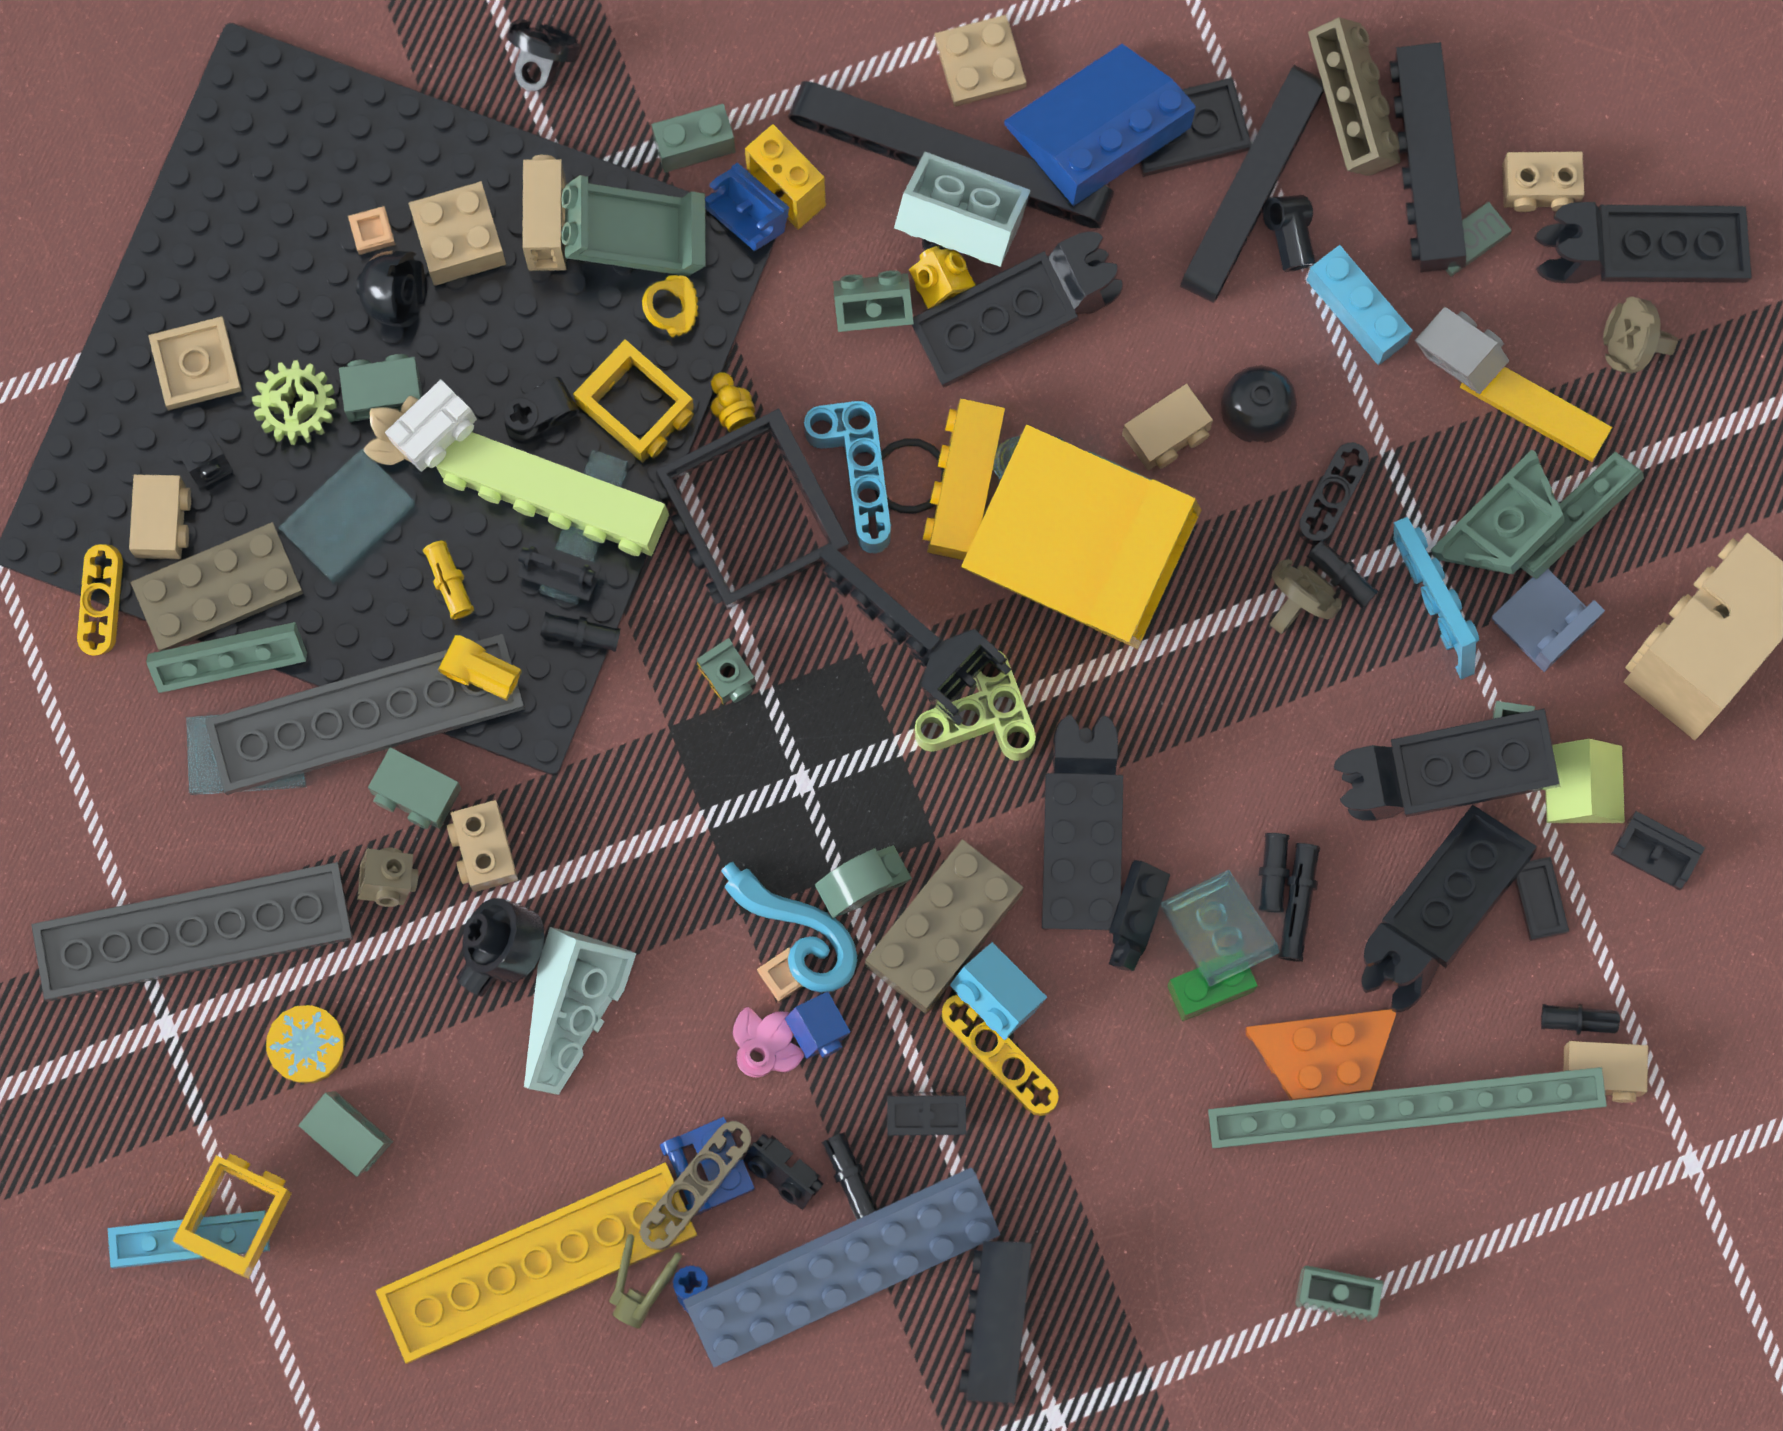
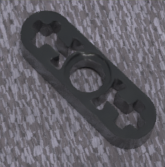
M1346 443L1336 451L1298 525L1299 535L1306 543L1317 545L1322 539L1327 541L1332 535L1369 463L1368 453L1360 444ZM1351 453L1358 456L1356 462L1361 466L1354 465L1346 479L1339 476L1345 465V460L1341 457L1348 458ZM1330 484L1338 485L1344 491V499L1339 503H1330L1325 500L1323 489ZM1323 509L1327 512L1322 523V528L1326 531L1319 530L1316 535L1309 532L1310 525L1306 522H1314L1320 510Z

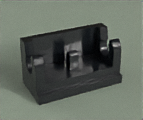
M1635 811L1629 818L1611 855L1680 891L1685 882L1687 883L1705 847Z
M965 1091L887 1092V1136L966 1135Z

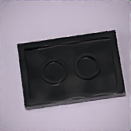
M1233 77L1182 89L1196 106L1191 128L1139 162L1143 177L1249 151L1252 143Z

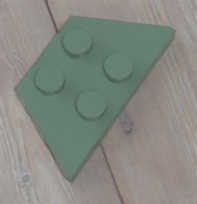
M1531 450L1431 549L1434 558L1441 561L1514 574L1565 523L1562 510L1555 499L1551 485L1544 474L1536 452Z

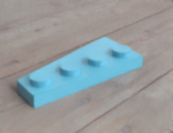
M1408 516L1394 522V542L1414 583L1423 582L1424 584L1421 587L1424 604L1430 616L1435 614L1439 616L1438 625L1442 633L1440 637L1446 650L1454 648L1458 655V665L1455 668L1460 679L1475 674L1476 642L1479 641L1476 627L1471 620H1464L1460 612L1462 610L1460 599L1454 589L1448 590L1442 579H1445V574L1438 559H1431L1427 553L1426 548H1428V544L1421 528H1414Z

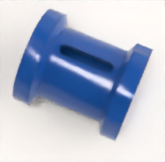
M696 1266L681 1268L673 1279V1288L678 1302L685 1311L687 1309L683 1302L684 1299L710 1288L706 1273Z

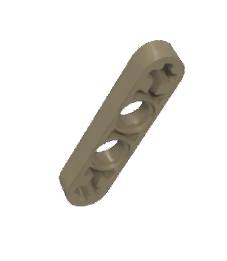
M729 1121L720 1126L646 1216L640 1227V1235L647 1247L653 1250H663L673 1244L748 1152L751 1146V1136L744 1124L738 1121ZM739 1130L742 1132L740 1140L743 1145L740 1148L732 1146L725 1155L732 1160L726 1165L723 1159L718 1154L711 1152L710 1149L716 1145L718 1150L721 1151L727 1142L723 1136L724 1133L729 1131L734 1134ZM711 1159L718 1163L720 1173L716 1179L704 1181L699 1178L697 1167L703 1160ZM688 1190L694 1195L695 1202L689 1211L679 1212L675 1210L672 1205V1198L676 1192ZM666 1206L671 1215L682 1220V1222L675 1226L671 1220L665 1228V1232L668 1235L667 1239L663 1241L657 1238L653 1242L649 1239L652 1233L648 1227L651 1223L658 1226L663 1222L666 1215L659 1212Z

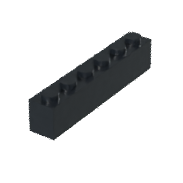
M1441 42L1396 47V60L1389 61L1391 83H1398L1400 96H1393L1395 118H1403L1404 131L1397 132L1399 153H1407L1408 166L1402 167L1404 190L1411 189L1412 202L1406 203L1408 225H1415L1416 238H1410L1412 261L1419 260L1420 273L1447 270L1448 267L1461 266V268H1466V248Z

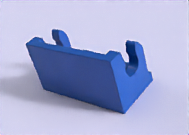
M739 163L732 165L731 169L719 175L710 183L709 186L714 191H717L705 198V209L751 249L756 251L784 233L789 206Z

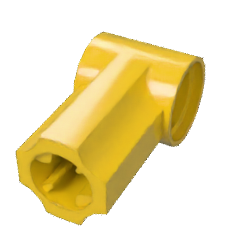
M455 635L438 668L440 673L464 685L471 683L506 701L514 692L522 672L520 668L486 653L482 646L459 635Z

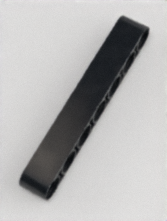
M1296 65L1290 70L1182 279L1181 288L1212 303H1215L1263 211L1266 200L1270 198L1324 93L1321 77Z

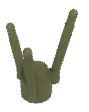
M629 1234L623 1249L615 1290L609 1302L616 1305L612 1313L615 1318L627 1325L640 1329L651 1306L677 1270V1264L681 1260L682 1255L679 1252L674 1254L647 1295L634 1288H630L627 1294L623 1293L634 1243V1236Z

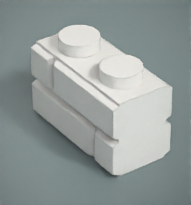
M440 379L385 433L390 441L422 472L427 466L429 468L437 466L446 456L445 449L455 440L460 442L467 438L473 431V423L477 418L472 410Z

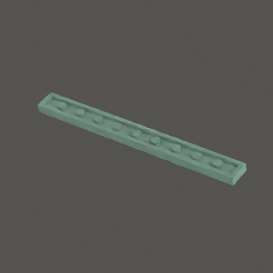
M1602 1067L1215 1108L1208 1109L1212 1148L1214 1149L1607 1107Z

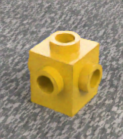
M939 246L929 248L919 255L920 261L909 269L916 289L921 294L928 309L976 286L966 267L964 258L955 250L940 249Z

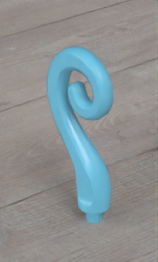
M730 862L721 870L729 881L725 885L726 891L740 906L749 912L769 919L810 927L820 932L830 941L836 951L837 962L834 968L827 973H816L810 970L804 962L808 954H813L820 959H825L829 955L830 949L823 940L809 936L801 938L794 943L789 951L788 965L793 978L799 984L811 991L821 993L840 989L850 981L857 965L856 948L851 935L836 918H832L830 914L817 907L771 893L749 869L740 871L734 862Z

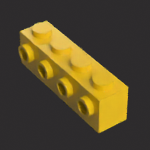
M960 398L957 409H949L945 431L952 432L949 446L942 444L937 466L944 468L942 482H934L930 499L931 504L937 505L934 519L927 517L922 539L929 541L928 553L960 560L965 559L983 519L1005 408Z

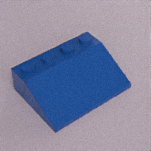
M1120 44L1004 121V125L1074 206L1189 130L1196 106L1172 78L1124 44Z

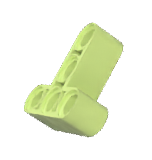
M1012 670L1007 675L1000 672L996 677H986L980 671L974 678L979 692L952 702L959 710L958 714L964 710H972L977 713L979 720L976 724L972 726L960 724L957 726L937 708L922 713L916 720L915 739L918 745L926 751H938L993 730L1003 754L1011 760L1019 761L1026 759L1033 752L1035 745V730ZM1000 697H1008L1014 702L1015 707L1010 712L1002 713L996 710L993 703ZM928 723H936L941 726L943 733L936 739H929L922 734L921 729ZM1014 732H1020L1026 735L1029 742L1023 748H1014L1008 743V736Z

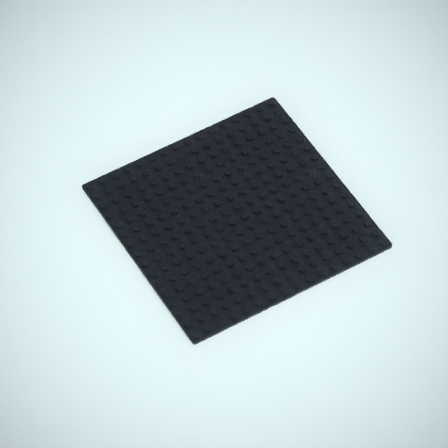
M228 23L220 34L0 538V566L81 597L85 554L95 545H112L120 551L123 558L119 611L146 621L131 585L132 581L273 522L303 594L200 637L196 641L205 642L295 622L307 652L306 662L273 668V670L319 687L448 650L455 635L476 642L503 634L512 665L520 668L522 671L518 680V687L525 709L441 734L546 774L556 775L561 770L609 649L584 644L580 648L573 646L574 642L545 635L540 636L545 612L578 620L580 616L587 617V622L618 628L648 555L642 552L639 556L630 555L620 550L618 543L605 539L604 543L593 541L583 535V530L570 526L569 530L558 528L548 522V517L535 513L534 517L526 516L514 510L513 504L500 500L499 504L489 502L478 495L479 491L465 487L464 491L454 489L443 482L444 478H442L436 466L433 468L427 466L421 472L412 462L406 459L393 465L374 461L364 452V447L377 437L371 427L370 419L348 421L344 411L339 368L348 367V363L355 360H369L370 363L385 361L386 357L395 354L408 355V358L415 357L419 368L422 396L441 379L472 410L477 418L473 423V433L662 503L653 485L654 482L658 481L656 470L690 453L714 394L711 388V380L715 374L721 373L724 369L777 238L754 251L705 209V267L690 276H685L690 279L694 285L693 288L697 292L698 315L695 317L694 326H691L692 328L688 333H682L681 336L676 334V336L671 337L667 330L657 328L646 318L642 307V299L645 291L652 284L658 281H665L667 276L677 274L566 258V270H528L522 248L523 160H532L537 155H550L555 160L561 159L566 183H569L579 175L588 176V183L673 197L682 198L690 193L689 191L245 27ZM482 182L506 265L434 286L409 203ZM384 206L395 245L359 255L348 216ZM412 251L417 254L413 256L414 260L422 261L426 279L425 296L423 302H417L418 299L416 298V306L413 312L419 313V316L411 326L398 327L379 323L366 313L360 301V296L356 292L358 275L362 273L368 261L381 252ZM659 290L654 294L652 299L653 307L660 316L673 318L682 312L681 300L670 291ZM222 316L226 324L242 391L168 410L165 405L148 335ZM625 339L693 398L694 409L691 412L694 415L690 422L680 431L675 428L666 438L668 443L662 452L655 458L649 456L643 463L579 406H577L579 412L572 419L559 426L552 427L529 440H515L510 437L505 428L504 409L507 403L533 390L551 378L561 377L575 402L573 393ZM294 360H298L301 370H304L311 363L315 368L314 376L321 372L326 374L327 381L324 385L332 384L335 391L332 396L327 398L335 399L337 408L327 410L332 415L333 422L327 423L323 421L321 423L324 434L320 435L314 430L310 432L311 442L307 443L303 436H298L296 444L291 445L288 435H285L278 442L274 438L275 429L268 433L263 431L261 425L265 420L257 421L254 412L262 407L254 406L252 397L261 395L255 386L257 382L265 384L268 382L265 371L269 370L275 375L279 373L278 363L282 362L287 370L292 368ZM635 365L598 402L639 440L676 403L675 400ZM304 381L306 391L319 394L314 386ZM285 383L281 384L276 390H279ZM297 391L293 403L288 404L292 411V414L296 402L301 401L297 394ZM271 411L272 416L276 420L285 424L283 414ZM521 414L515 416V421L519 420L522 425L528 423V418H523ZM310 415L303 423L311 419L313 415ZM210 428L233 472L199 490L175 446ZM134 475L180 476L186 488H190L191 507L189 511H184L183 525H188L189 543L187 548H182L181 559L135 558L129 550ZM679 477L673 480L675 485L677 484ZM669 501L664 503L666 508L668 507ZM443 540L447 542V547L456 569H460L464 575L462 583L474 607V611L466 617L451 619L441 590H436L433 580L435 576L423 549L436 541ZM533 541L601 564L602 567L589 601L517 577L521 565L518 559L522 548H527L529 542ZM103 551L101 557L95 558V564L100 565L102 570L101 578L93 577L92 583L104 582L111 585V578L103 579L104 568L112 565V559H108L105 556L106 551ZM96 589L90 598L91 601L107 607L110 602L108 593L103 589Z

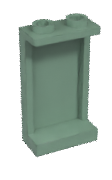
M579 175L565 185L561 197L562 206L565 208V224L561 233V240L565 245V258L690 276L705 267V193L691 191L682 198L590 184L588 183V176Z

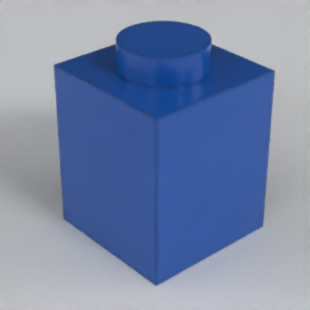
M828 991L796 1006L785 1017L788 1026L807 1059L819 1053L822 1058H825L839 1051L843 1047L840 1042L850 1033Z

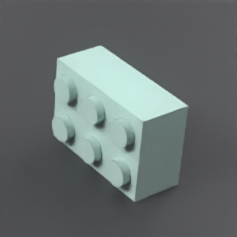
M924 152L903 193L894 228L906 232L913 237H920L942 245L946 249L955 250L975 257L982 262L1001 267L1020 227L1031 190Z

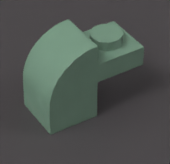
M894 845L879 851L872 849L849 860L818 881L815 887L832 918L861 908L876 895L900 887L912 878Z

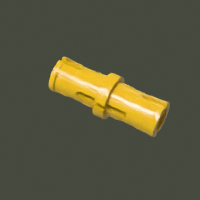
M440 540L427 545L423 552L435 576L433 583L436 590H441L451 619H460L468 616L474 611V607L462 583L464 575L460 569H456L448 550L447 542Z

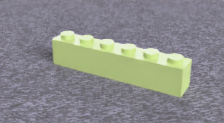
M473 432L460 442L455 440L445 449L446 456L436 466L440 475L444 478L443 482L454 489L464 491L465 487L479 491L478 495L489 502L499 504L500 500L513 504V509L530 517H534L535 513L548 517V522L564 530H569L570 526L584 531L583 535L599 543H604L605 539L618 543L620 550L634 556H639L641 552L652 556L669 517L664 503Z

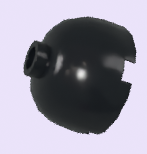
M402 250L381 252L373 256L364 266L362 273L358 275L356 292L360 296V301L366 313L379 323L389 326L408 327L417 320L419 313L413 312L415 309L414 305L416 298L418 299L417 302L424 301L426 279L422 261L414 260L413 256L417 255L415 252Z
M1263 365L1247 367L1235 374L1224 388L1221 401L1222 418L1230 432L1243 441L1272 442L1284 435L1293 423L1297 408L1294 387L1287 376L1275 368Z

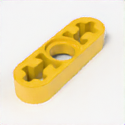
M108 544L91 547L84 557L77 642L83 652L93 656L108 653L116 642L123 558L116 547ZM103 551H106V558L112 559V565L105 567L103 579L111 578V585L104 582L92 583L93 577L101 578L102 568L100 565L95 564V558L101 557ZM96 589L105 590L110 598L108 607L103 611L94 609L90 602L91 595ZM89 615L92 617L108 616V622H99V634L105 636V642L99 643L97 649L94 642L88 640L89 633H95L97 621L89 622Z

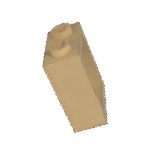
M537 155L532 160H523L522 248L529 271L566 270L565 245L561 240V233L565 224V208L562 206L561 197L567 183L561 159L555 160L550 155Z

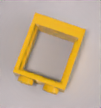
M774 124L745 148L747 171L772 193L775 194L778 190L784 192V195L778 198L789 206L787 219L798 230L826 206L825 177Z
M626 339L573 393L576 405L642 463L649 456L652 458L658 456L668 443L666 438L675 428L678 431L682 430L694 415L691 412L694 409L693 398ZM633 365L676 401L641 440L598 404L600 399Z
M229 1154L227 1160L216 1155L173 1242L249 1279L292 1193L283 1187L286 1180L264 1171L261 1177L248 1170L251 1165L249 1162L233 1154ZM226 1173L275 1196L245 1257L195 1234Z

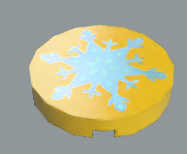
M312 1005L295 1006L282 1012L272 1023L266 1037L267 1055L272 1066L285 1079L297 1083H316L329 1077L340 1065L344 1052L345 1036L339 1022L326 1010Z

